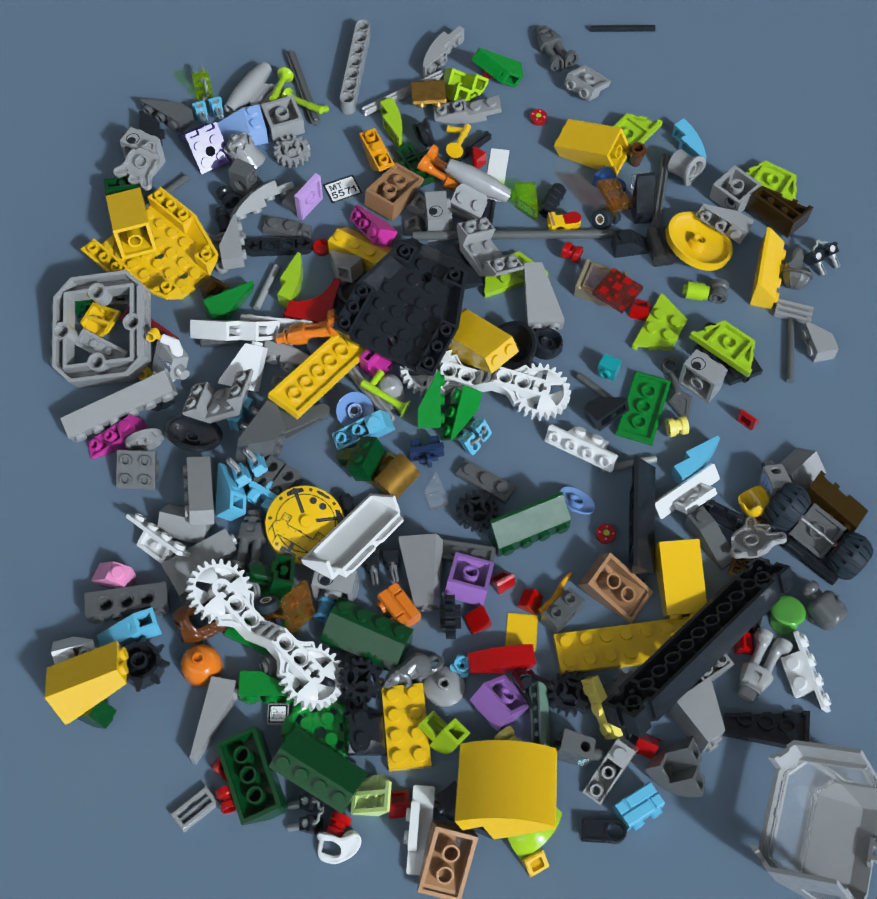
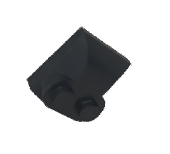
M354 709L352 711H345L342 714L346 756L387 755L384 713L365 712L362 709Z

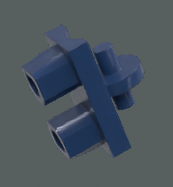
M437 435L429 437L428 445L424 446L421 445L419 439L410 441L409 458L411 462L427 463V467L431 468L433 461H438V457L444 456V444L440 442Z

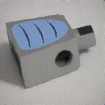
M771 460L762 463L763 470L759 481L760 486H763L772 498L776 491L781 489L785 483L792 482L783 464H773Z

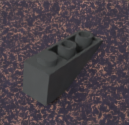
M152 99L140 100L142 110L145 113L156 118L160 123L168 125L172 130L183 133L194 122L192 109L180 102Z

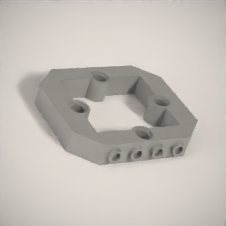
M127 270L70 277L53 296V304L51 305L53 336L51 339L52 356L50 361L52 367L68 382L80 388L134 381L151 362V342L146 340V336L149 334L148 331L151 329V291ZM130 294V313L123 319L124 328L130 332V357L109 360L103 354L96 352L89 356L86 363L74 364L75 342L78 338V332L75 330V301L92 299L98 305L106 306L112 301L113 296Z

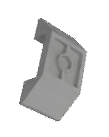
M486 217L457 224L460 251L479 276H499L524 269L523 264L515 254L504 257L492 242L491 238L495 228Z
M253 369L237 372L232 386L215 391L208 382L193 385L182 414L207 423L239 416L250 388Z

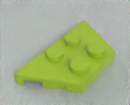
M626 113L614 127L622 128L629 146H632L636 142L644 144L662 126L663 121L659 119L651 121L647 120V117L644 116L638 117ZM630 153L628 154L624 163L630 158Z
M766 160L759 163L758 166L749 168L746 172L760 182L762 186L783 194V198L791 201L796 199V174Z
M520 251L509 254H515L523 266L524 263L534 262ZM523 270L499 276H485L484 297L487 298L523 286Z
M660 294L636 337L632 349L638 350V347H646L649 350H673L688 319L664 294Z
M725 320L718 322L716 325L707 326L702 331L691 332L690 339L746 377L750 376L754 357L753 350L755 348L754 339Z

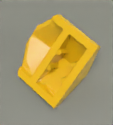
M92 302L80 323L84 329L99 337H103L110 332L121 311Z

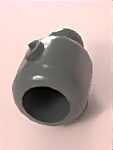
M812 580L800 589L801 594L811 601L807 605V611L810 614L809 619L821 629L830 630L848 616V610L839 599V595L836 596L830 590L822 593L819 589V584L815 580Z

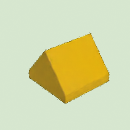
M542 848L521 859L530 877L549 867Z

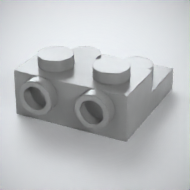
M584 65L569 72L564 85L568 90L579 94L581 98L591 101L599 96L601 90L609 87L611 80Z

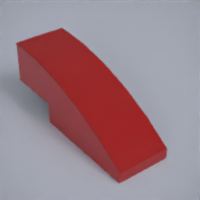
M533 644L496 647L467 654L470 674L509 673L511 670L520 667L530 670L536 664Z

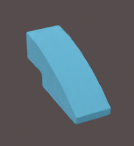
M685 119L674 124L672 137L679 142L678 150L682 149L691 156L700 155L706 159L703 143L694 128Z
M719 436L686 451L683 461L675 465L671 476L678 485L707 465L720 440Z

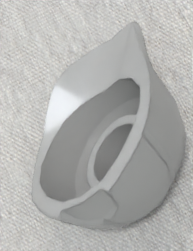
M393 374L382 376L376 386L393 398L405 402L404 386L401 380ZM381 399L389 410L397 409L390 403Z

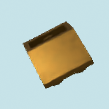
M443 79L410 81L411 102L416 107H426V104L443 106V103H447Z

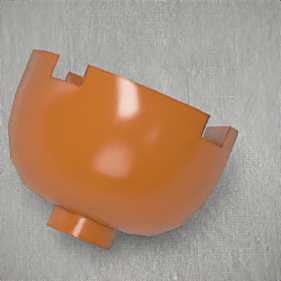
M205 644L194 645L187 649L180 662L181 673L185 680L196 687H206L205 685L210 683L211 676L220 677L223 670L222 658L217 650Z

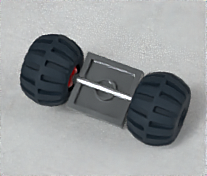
M785 483L781 489L776 491V494L764 508L763 515L765 520L772 527L784 531L789 530L797 522L788 534L819 559H822L827 553L824 560L825 565L837 574L839 579H853L866 566L873 555V547L870 541L865 536L856 532H847L840 537L847 529L815 503L808 509L811 499L805 489L796 483Z

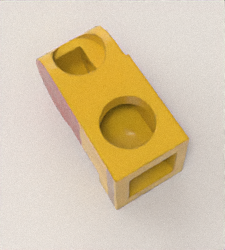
M575 211L563 215L548 212L547 226L549 230H579L582 218Z

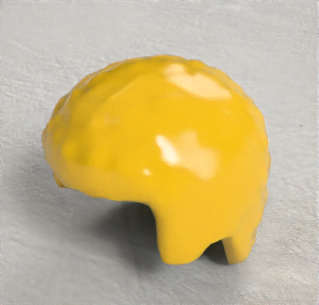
M758 485L740 494L738 502L741 510L747 516L760 517L763 515L764 508L769 503L771 496L763 486Z

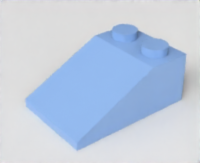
M259 104L243 107L217 123L226 146L227 139L232 134H239L244 131L248 136L251 134L255 145L268 143L267 131Z

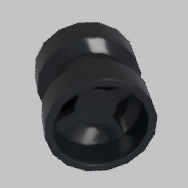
M225 184L217 189L216 196L224 207L231 209L238 204L239 197L236 193H233L230 185Z

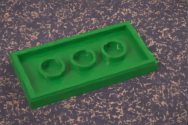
M635 371L627 396L629 411L621 416L615 436L652 446L671 381Z

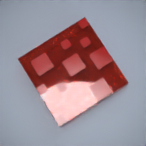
M613 268L593 290L592 295L622 314L640 294L643 286Z

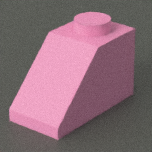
M111 561L99 564L91 582L111 589L133 586L137 576L132 567Z

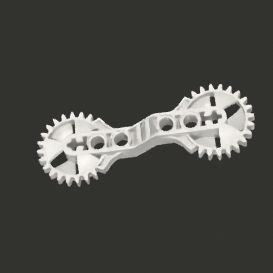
M451 349L446 351L434 376H411L407 369L400 366V377H404L403 384L408 383L407 389L413 387L414 394L420 391L421 397L427 392L437 371H441V375L445 377V386H441V394L446 395L452 392L455 386L465 385L481 392L494 391L506 395L513 407L519 406L518 412L524 410V417L531 414V420L535 416L538 417L539 421H541L542 416L546 420L549 419L550 415L556 418L557 413L561 415L563 409H566L567 403L570 400L571 390H569L570 383H566L567 377L561 378L562 371L556 373V367L550 370L549 364L543 368L541 363H539L538 367L532 363L531 368L524 365L516 370L500 366L493 373H489L481 369L476 370L463 366L457 354L452 355ZM543 374L547 375L546 380L542 379ZM551 385H560L561 391L549 394ZM534 404H538L537 410L533 409Z
M212 559L209 564L204 561L202 567L198 565L195 571H192L190 574L191 578L186 582L189 586L185 589V592L190 593L186 600H192L189 608L196 607L194 614L201 613V620L208 617L209 624L214 619L216 626L233 627L245 640L266 648L277 661L276 677L283 679L278 685L285 686L282 693L288 692L287 701L292 698L294 699L293 706L301 703V710L308 705L309 711L315 709V706L320 711L323 706L328 708L331 703L337 700V697L342 694L341 690L338 689L342 683L337 682L338 677L341 676L338 673L342 667H338L341 660H334L336 653L329 655L330 648L323 651L322 644L315 648L314 642L299 641L285 627L265 620L254 608V592L249 591L253 585L246 583L249 576L243 577L244 570L238 572L237 564L231 567V561H228L225 565L222 559L217 564ZM235 577L236 580L230 583V581ZM196 581L212 584L207 592L195 586ZM209 600V603L203 607L202 605ZM230 604L235 605L237 610L232 609ZM244 619L249 620L251 625L246 624ZM279 642L283 643L286 646V649L282 648ZM294 658H297L300 661V664H297L294 661ZM326 660L328 664L323 668L321 664ZM324 677L335 681L334 687L320 683ZM299 685L303 687L298 693L295 692Z

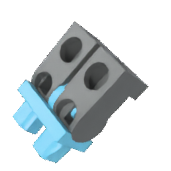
M272 455L265 461L268 467L267 472L259 477H254L253 481L249 483L250 490L246 496L247 501L253 505H256L260 498L263 499L264 502L261 505V509L266 513L271 503L279 494L287 489L299 486L303 481L301 472L287 464L285 465L284 462Z

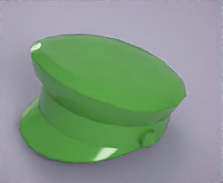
M782 595L779 596L780 600L770 609V624L776 632L790 634L805 620L806 610L798 599Z

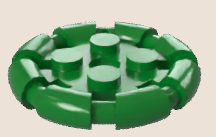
M336 700L328 708L323 706L320 711L313 713L309 711L308 705L301 710V703L291 708V713L285 717L282 724L281 737L284 738V741L293 729L297 727L346 759L349 757L345 755L344 731L340 729V726L343 725L342 714L346 711L345 703L341 704ZM332 709L338 712L335 717L330 713ZM298 716L302 718L300 724L295 722ZM322 728L326 733L324 737L316 738L314 736L315 730ZM338 742L344 744L341 750L335 747Z

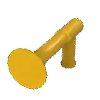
M465 124L463 128L447 126V133L459 134L456 142L449 143L446 147L447 154L450 157L459 158L463 155L461 145L471 129L470 124Z

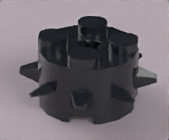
M142 636L139 642L133 641L128 645L123 644L122 647L126 648L129 656L127 659L129 671L127 682L135 687L136 692H140L141 689H146L155 683L160 684L159 679L164 673V669L170 666V662L163 660L160 655L164 645L155 646L147 641L146 636Z

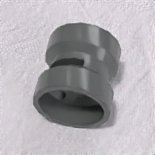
M724 279L713 280L711 282L710 288L712 291H710L709 300L716 304L725 303L728 297L729 283Z

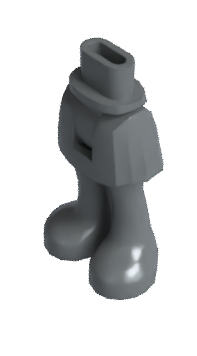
M546 25L535 29L539 50L541 53H547L550 59L549 66L551 70L561 72L564 66L566 69H569L578 61V54L574 50L567 52L562 45L563 39L559 34Z
M247 510L246 517L243 518L235 537L239 547L237 559L231 561V567L237 564L238 572L244 570L243 577L246 576V571L249 572L252 563L265 565L261 562V546L266 543L264 520L261 518L262 511ZM252 545L251 559L247 568L248 546Z

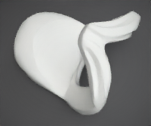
M354 830L347 831L341 838L328 833L319 832L317 834V839L319 840L318 857L321 861L329 864H338L351 858L356 854L361 845V837ZM324 841L337 843L341 848V853L337 856L323 853Z

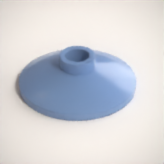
M360 392L345 394L338 401L336 407L337 418L344 427L374 413L371 400ZM352 407L357 408V412L355 414L351 413Z
M563 487L560 490L564 494L570 511L587 515L595 510L593 500L583 491L574 487Z

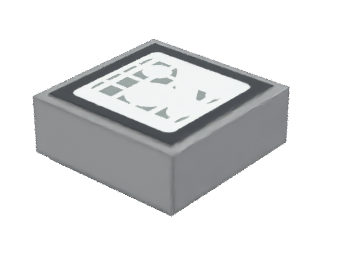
M268 704L267 726H282L285 717L289 716L290 705Z

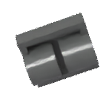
M117 449L116 488L156 490L160 471L157 451Z

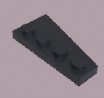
M784 711L779 714H772L771 712H763L762 714L744 712L724 713L722 720L725 732L722 736L780 748H787L786 745L793 740L809 742L810 711H802V713Z

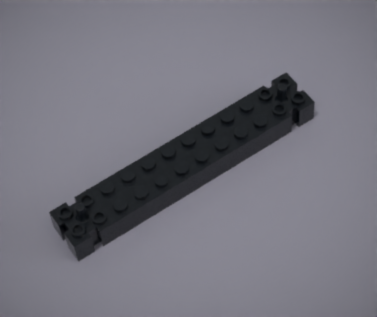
M762 557L753 558L747 564V570H741L618 687L619 693L610 694L601 703L607 723L620 729L626 727L627 732L641 738L652 727L651 721H658L780 600L779 595H785L794 586L790 566L779 562L773 565L770 564L769 559Z

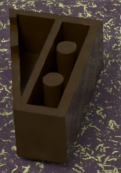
M761 186L752 193L746 207L748 211L786 238L808 221L814 208L813 206L808 205V207L798 204L796 199L788 200L782 197L783 194Z
M821 470L807 491L811 499L808 509L815 503L847 528L843 533L855 532L868 510L850 494L848 496L843 494L839 490L840 486L836 482L833 484L824 477L826 474Z

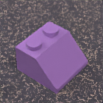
M455 552L444 597L445 595L455 594V600L477 606L484 605L494 562Z
M505 674L483 683L470 699L475 709L488 720L489 725L495 728L497 732L508 727L529 709L523 694Z

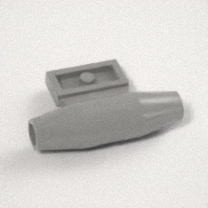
M261 62L234 88L224 105L227 113L231 115L249 103L251 106L259 104L261 109V104L271 102L269 97L276 85L265 83L272 71L268 63ZM281 89V93H280V95H279L280 98H281L282 93H283V91H284L283 89Z
M449 159L444 169L447 174L461 183L453 192L450 199L451 206L477 219L482 217L487 205V197L506 203L512 192L511 189L495 177L472 165Z

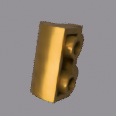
M389 451L384 456L373 480L366 482L378 488L381 494L395 495L397 500L420 476V473L415 465L403 454L399 453L396 455Z

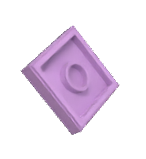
M316 173L294 195L297 218L300 220H304L323 199L321 177Z

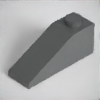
M701 506L687 516L684 527L694 539L700 540V546L719 569L723 570L731 564L733 559L730 555L731 547L714 518Z

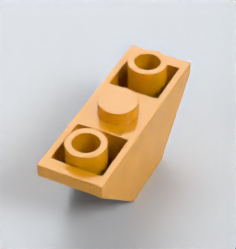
M375 128L359 133L366 158L373 171L380 172L395 166Z

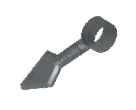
M667 357L663 360L661 370L670 377L674 390L668 402L679 416H686L689 421L692 396L681 391L676 374L679 367L678 360L674 357ZM672 363L674 364L675 368L669 370L666 368L665 364Z

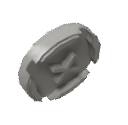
M149 428L140 430L125 439L126 449L152 450L161 445V440H164V436L160 429Z

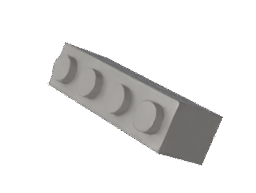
M210 456L187 457V465H183V477H187L184 478V490H188V492H184L185 504L189 503V505H185V518L189 517L190 525L214 524Z

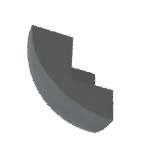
M694 736L671 744L659 752L647 764L645 768L647 774L663 789L684 797L703 796L705 776L700 771L699 762L702 761V757Z

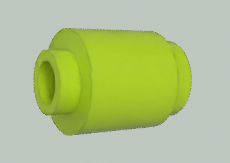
M688 281L683 286L682 295H685V299L708 300L710 286H707L705 283Z

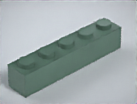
M536 681L529 687V698L534 706L533 709H530L531 742L551 747L548 687Z

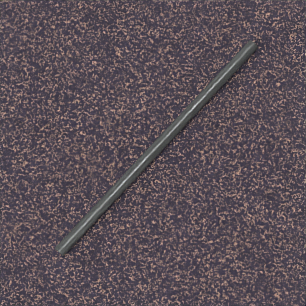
M622 229L494 231L491 240L612 238L613 231ZM412 231V238L417 240H459L457 231Z

